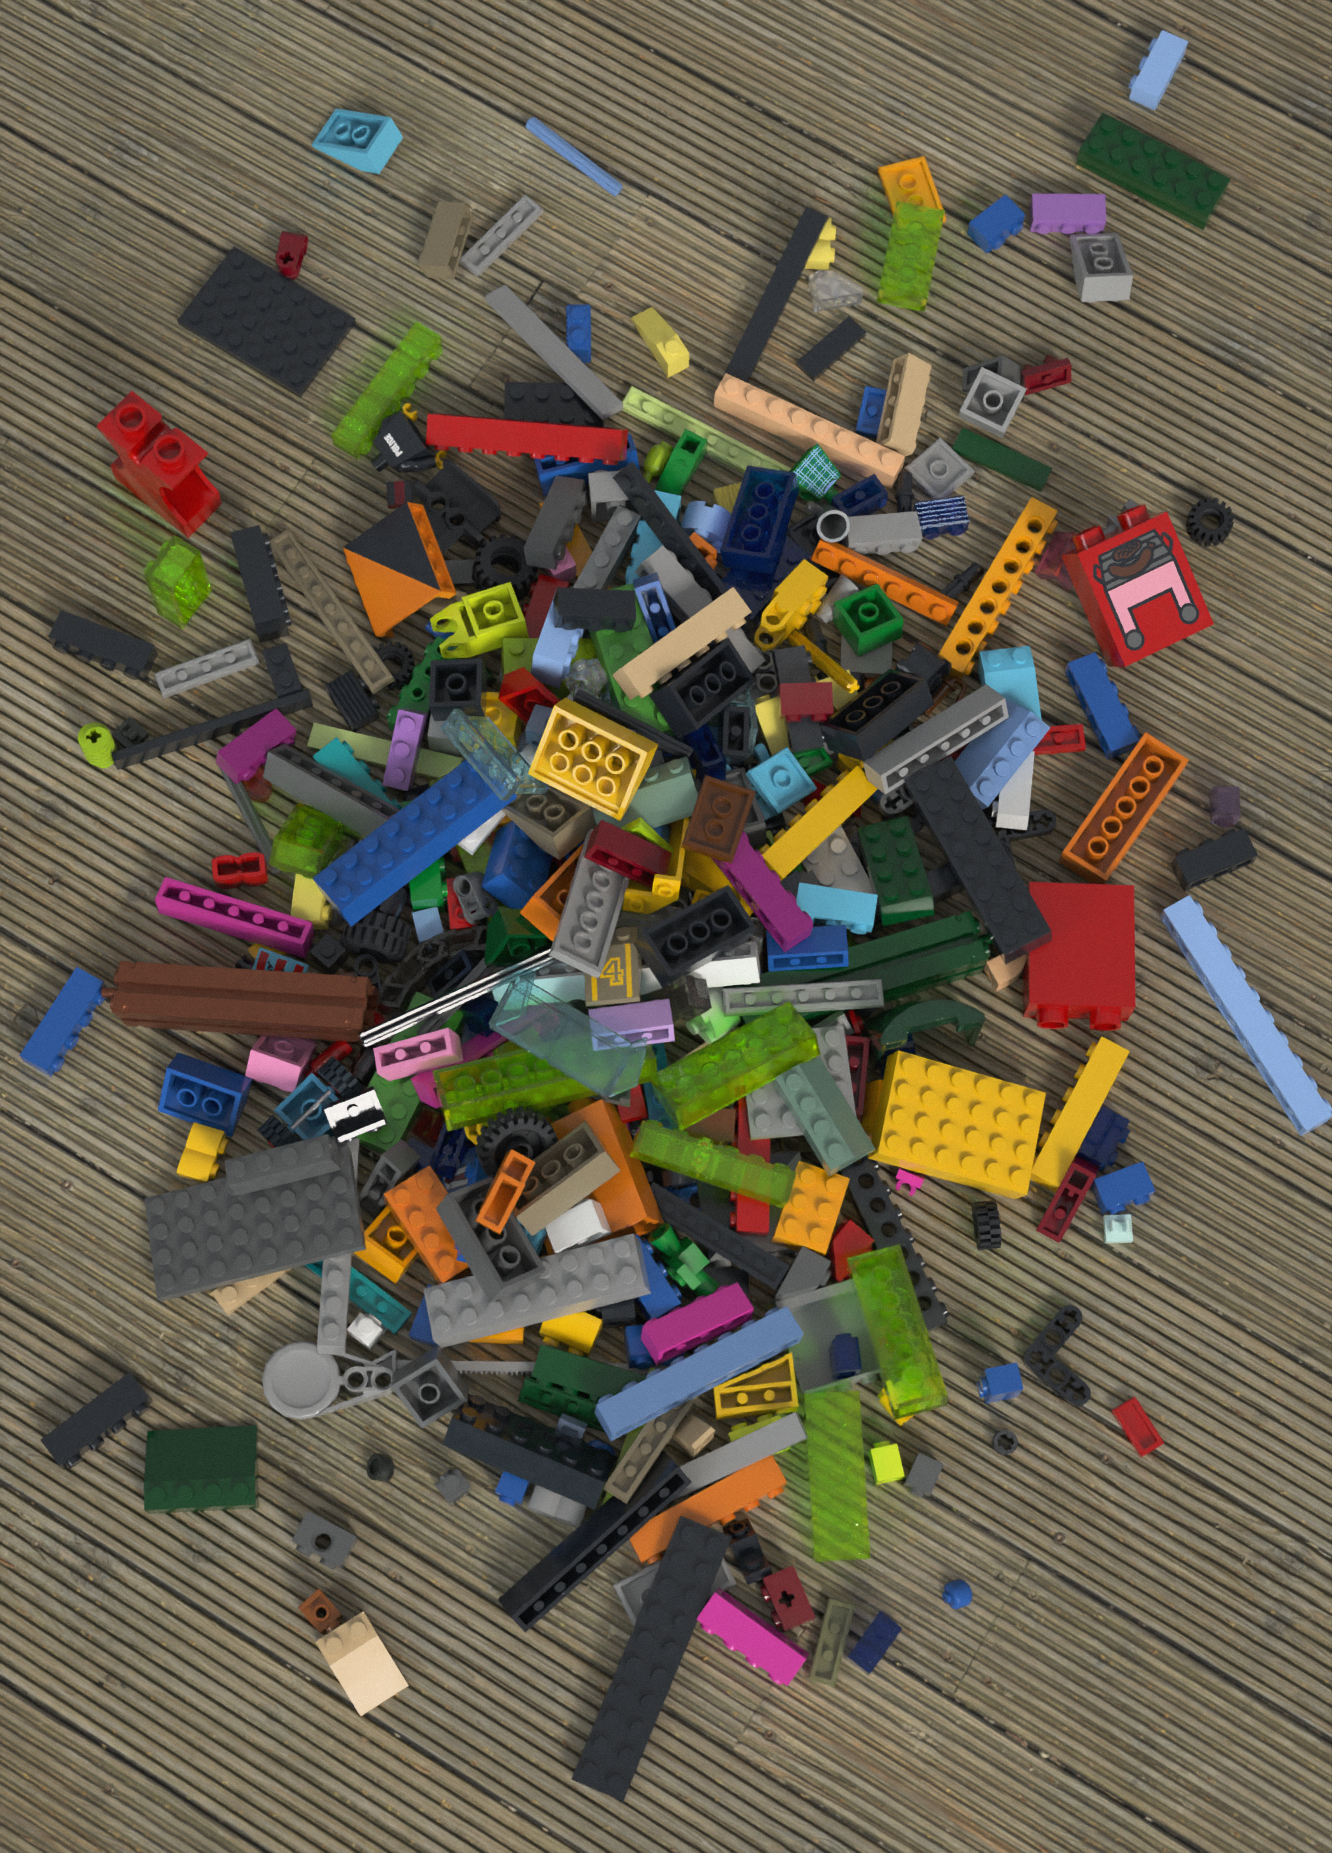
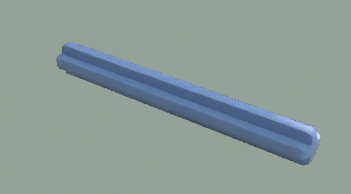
M532 117L527 121L525 127L532 134L612 196L620 194L623 188L621 183L537 118Z

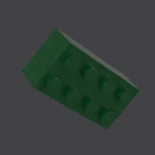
M908 816L857 827L859 847L873 894L878 895L877 908L882 925L886 926L934 915L933 895Z

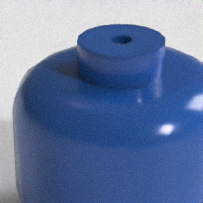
M957 1579L945 1584V1593L942 1594V1598L946 1604L949 1603L952 1609H959L971 1603L972 1590L967 1582Z

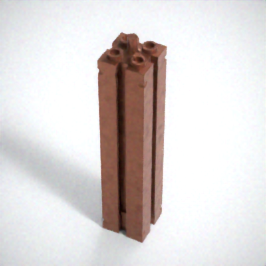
M120 961L119 969H116L114 973V983L119 985L118 988L103 987L101 992L103 998H111L110 1009L112 1013L121 1018V1021L126 1026L350 1042L361 1041L359 1033L375 1026L374 1013L377 1012L379 991L375 986H372V982L368 977L357 976L353 978L345 975L146 962L131 963L130 961Z

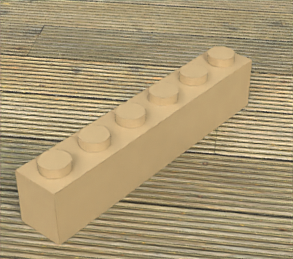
M732 587L624 665L612 676L630 701L637 695L642 699L654 690L651 685L658 681L661 685L673 676L670 671L674 668L681 671L691 663L689 657L695 654L698 658L710 648L707 644L711 641L717 644L728 636L726 630L732 627L735 631L745 624L746 620L744 617L750 614L751 610L735 588Z

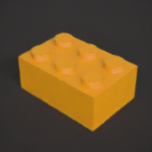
M798 1161L794 1168L770 1243L799 1252L802 1246L824 1257L850 1178L836 1173L828 1176L824 1169Z

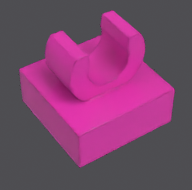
M900 1167L896 1175V1179H898L896 1190L899 1191L903 1183H908L911 1186L909 1195L913 1196L916 1189L921 1188L926 1174Z

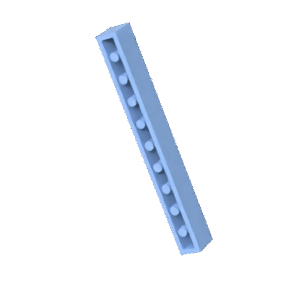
M1189 895L1164 909L1159 918L1299 1135L1303 1136L1327 1122L1332 1117L1331 1105L1325 1098H1321L1316 1090L1317 1084L1310 1075H1306L1302 1068L1303 1063L1296 1053H1292L1288 1047L1287 1037L1282 1031H1278L1273 1024L1274 1018L1269 1010H1264L1259 1002L1260 997L1253 987L1250 988L1245 981L1244 971L1239 965L1236 966L1230 958L1232 955L1229 948L1224 943L1221 944L1217 938V930L1211 922L1206 921L1199 902L1193 901Z

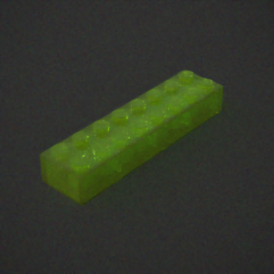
M591 1032L432 1071L435 1090L447 1131L487 1122L490 1117L496 1120L498 1119L496 1113L501 1111L503 1115H506L507 1108H512L514 1112H516V1107L522 1106L525 1111L527 1107L537 1110L658 1080L656 1056L651 1044L594 1052Z

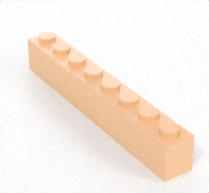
M725 373L715 392L714 407L806 450L818 443L832 462L890 489L893 488L898 479V474L903 469L905 456Z

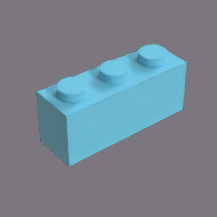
M799 882L796 901L802 912L806 911L813 921L812 925L814 923L824 926L846 925V928L851 929L853 933L866 934V932H872L878 895Z

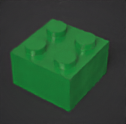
M878 583L834 602L832 621L857 657L902 638L904 619Z

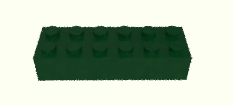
M1103 112L1080 147L1076 164L1201 230H1204L1226 194L1231 178Z

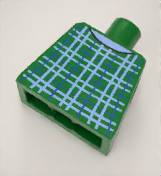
M818 443L807 449L780 480L783 486L807 503L809 501L817 503L824 498L830 505L834 506L842 498V495L833 487L841 477V474Z

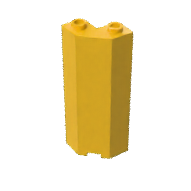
M692 769L694 776H696V770ZM690 817L669 823L671 827L669 845L674 849L673 856H671L667 875L655 874L653 889L630 879L625 890L623 911L651 914L678 900L685 849L681 848Z

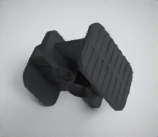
M449 459L443 461V468L425 486L418 480L411 484L412 492L424 502L423 506L442 556L461 537H465L476 548L481 547V544L484 542L481 533L494 520L497 522L501 520V507L497 499ZM436 504H442L444 505V508L437 510L434 509L433 506ZM454 520L463 521L460 525L451 524Z

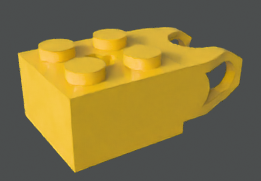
M804 559L775 589L770 604L761 615L760 627L755 632L753 644L763 652L770 651L780 645L794 629L800 630L807 621V616L810 613L815 614L822 604L819 600L827 591L825 584L829 576ZM763 633H768L773 637V642L771 644H764L759 640V636Z

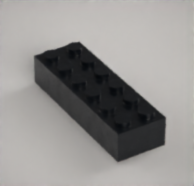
M469 1393L468 1400L461 1404L452 1416L442 1444L594 1510L605 1492L604 1485L612 1475L618 1457L612 1455L608 1450L586 1444L582 1439L567 1436L556 1428L546 1427L530 1417L520 1416L504 1406L494 1405L485 1401L481 1396Z

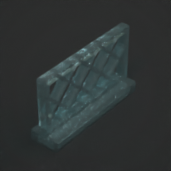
M454 709L440 729L501 801H508L512 794H545L548 791L549 787L546 783L528 774L530 769L528 762L489 717L466 716L461 709Z

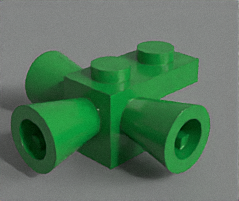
M669 1223L660 1225L650 1234L648 1241L660 1250V1258L667 1264L665 1270L682 1287L685 1284L694 1291L697 1298L700 1296L706 1297L714 1293L719 1282L702 1269L709 1263V1260L694 1242L686 1236L679 1241Z

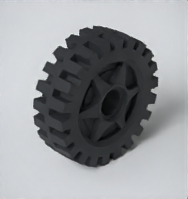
M522 1106L516 1107V1112L512 1108H507L506 1115H503L500 1111L496 1113L497 1120L491 1117L487 1120L489 1127L483 1125L480 1129L482 1135L477 1136L476 1141L478 1144L475 1145V1150L482 1169L488 1177L492 1176L494 1179L506 1153L511 1149L534 1160L558 1142V1138L552 1125L539 1111L535 1112L533 1108L529 1107L525 1111Z

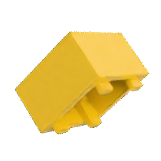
M499 692L486 693V719L465 720L462 736L467 751L476 752L480 750L481 752L518 754L523 720L498 699Z

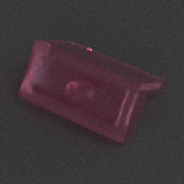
M1055 532L1035 574L1040 579H1055L1065 590H1070L1073 583L1061 555L1076 548L1072 539L1075 533Z

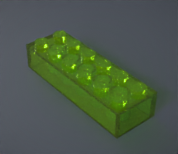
M788 1001L650 1076L656 1098L682 1131L770 1083L777 1076L793 1067L821 1055L816 1033L791 1002Z
M900 1244L847 1258L849 1277L894 1420L947 1406L948 1394Z
M841 1391L802 1394L804 1428L809 1437L805 1439L813 1561L870 1559L860 1392Z

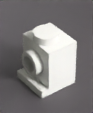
M360 1312L347 1331L350 1336L371 1351L387 1329L370 1313H365L364 1315Z

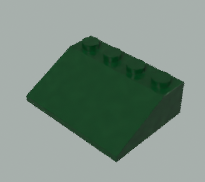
M257 1425L147 1431L144 1511L148 1514L259 1508Z

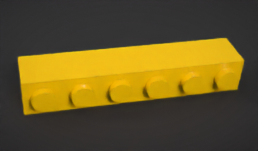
M858 765L851 772L848 769L843 771L836 778L839 783L835 787L832 784L827 786L820 793L823 798L819 802L816 799L811 801L804 808L807 813L803 817L800 813L788 823L791 828L787 832L784 829L779 831L772 838L775 843L771 847L766 844L759 850L764 857L766 866L770 871L774 870L781 881L878 789L867 780L866 773Z
M1102 1036L1098 1043L1092 1042L1086 1053V1056L1090 1057L1086 1066L1080 1064L1074 1076L1078 1080L1075 1087L1069 1086L1062 1101L1066 1102L1063 1110L1057 1109L1050 1121L1054 1125L1051 1133L1045 1131L1038 1146L1042 1147V1150L1038 1156L1034 1155L1030 1180L1054 1193L1057 1191L1130 1052L1129 1050Z

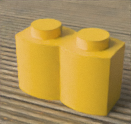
M194 1122L176 1173L178 1176L201 1183L209 1182L211 1179L216 1180L220 1170V1165L217 1164L220 1154H225L229 1140L225 1139L226 1133L222 1130Z

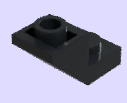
M748 1518L722 1528L725 1535L732 1537L729 1546L747 1585L773 1574Z

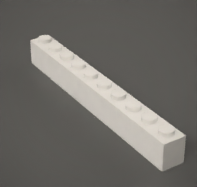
M756 941L743 943L664 988L661 987L642 958L640 995L759 983L760 963ZM562 961L551 963L492 990L496 1009H512L523 1006H539L585 1000V973ZM497 967L493 972H495V971H497V970H499V969H502V968H504V967Z

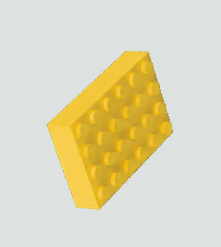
M898 1050L887 1058L871 1137L875 1151L869 1153L867 1158L1008 1198L1018 1199L1028 1193L1046 1093Z

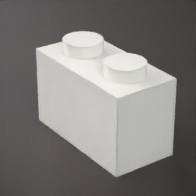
M588 1198L582 1199L574 1205V1208L563 1213L545 1227L555 1253L587 1246L612 1233L600 1203Z

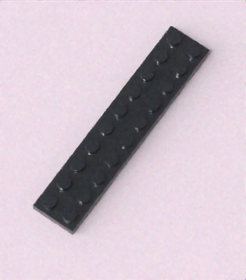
M680 1515L571 1780L622 1802L624 1801L698 1620L696 1619L704 1607L732 1537Z

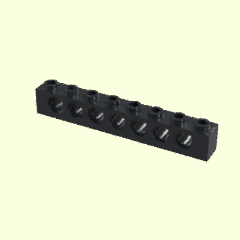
M868 1155L861 1158L859 1164H850L838 1171V1174L850 1178L846 1191L865 1232L875 1240L872 1243L873 1249L915 1338L944 1326L948 1322L946 1317L949 1314L943 1302L939 1303L936 1298V1285L931 1277L927 1278L923 1270L926 1265L921 1254L915 1253L911 1245L914 1243V1239L908 1228L904 1229L900 1221L903 1219L902 1213L898 1205H893L889 1198L891 1190L886 1180L881 1181L877 1173L880 1170L878 1162L868 1159ZM860 1177H868L872 1181V1187L862 1188L858 1183V1179ZM870 1202H881L884 1208L883 1211L880 1213L873 1212L870 1208ZM883 1225L892 1226L895 1230V1235L892 1237L884 1236L881 1232V1227ZM893 1250H903L906 1254V1260L902 1262L895 1260L892 1254ZM908 1273L914 1274L918 1279V1284L916 1286L907 1285L904 1281V1275ZM925 1298L929 1302V1309L926 1311L919 1310L916 1306V1299Z

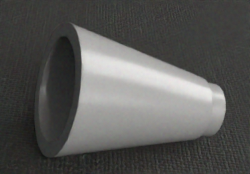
M841 574L829 593H825L819 600L822 604L815 613L816 616L825 624L828 621H832L834 602L860 590L846 576Z

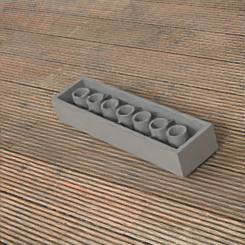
M633 1233L539 1258L546 1270L534 1284L489 1303L474 1275L424 1288L433 1341L441 1348L651 1294L641 1243Z

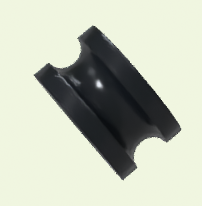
M1009 1430L997 1432L992 1439L993 1449L1001 1455L1013 1453L1018 1445L1016 1435ZM1001 1435H1005L1006 1439H1011L1012 1445H1008L1009 1450H1005L1003 1446L998 1445V1440H1002Z

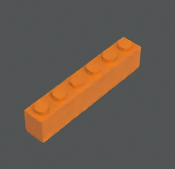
M771 1455L735 1472L653 1517L629 1539V1542L641 1565L647 1562L650 1566L662 1559V1553L667 1548L680 1515L709 1528L718 1522L723 1526L736 1519L734 1514L744 1509L745 1512H749L760 1505L758 1500L766 1496L772 1499L783 1493L782 1487L786 1486L787 1481L774 1457Z

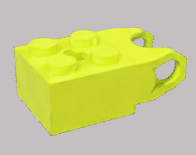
M511 582L462 597L463 601L450 604L430 618L433 631L455 633L439 645L443 658H469L501 648L503 638H529L526 622ZM448 619L444 624H436L439 620ZM450 646H458L452 651H446Z

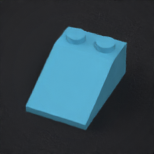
M336 108L312 143V146L360 171L380 174L403 139V136L391 117Z
M1030 646L980 651L977 669L981 687L987 684L1005 699L1031 711L1041 719L1035 666Z

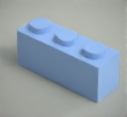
M1164 30L1161 31L1158 39L1154 37L1148 48V51H1150L1149 56H1144L1138 67V70H1141L1139 75L1134 74L1128 88L1131 89L1129 99L1152 110H1156L1185 54L1188 41Z

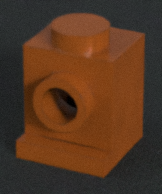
M320 1589L315 1591L298 1607L320 1634L330 1633L341 1624L339 1619L343 1615ZM318 1609H326L327 1614L324 1618L317 1617Z

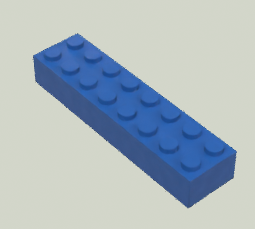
M478 750L312 879L323 896L350 926H353L515 800L517 796L509 780Z

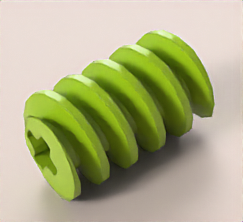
M92 722L83 726L78 733V742L86 760L90 764L103 769L110 767L114 763L111 753L118 751L110 731L101 723Z

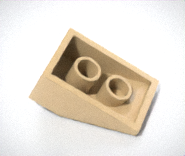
M364 1611L316 1641L317 1646L360 1716H363L409 1686Z

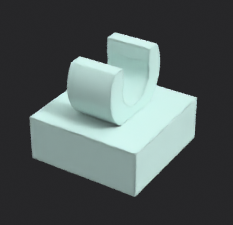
M1131 1214L1103 1216L1105 1243H1131L1133 1241Z

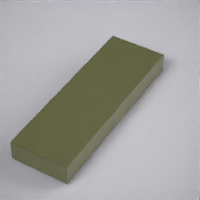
M828 1598L807 1680L835 1687L855 1609L854 1604Z

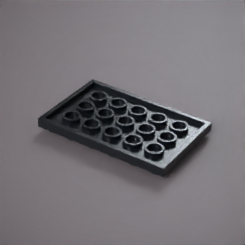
M233 246L179 317L178 324L301 398L354 327L356 318Z

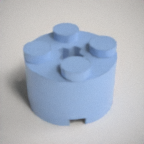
M705 501L690 502L685 510L680 526L688 537L695 532L713 546L717 553H723L733 528V515L725 508L716 504L711 508L705 506Z

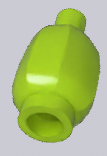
M661 441L659 445H654L644 461L645 473L643 476L649 484L654 477L662 475L674 449L664 441Z

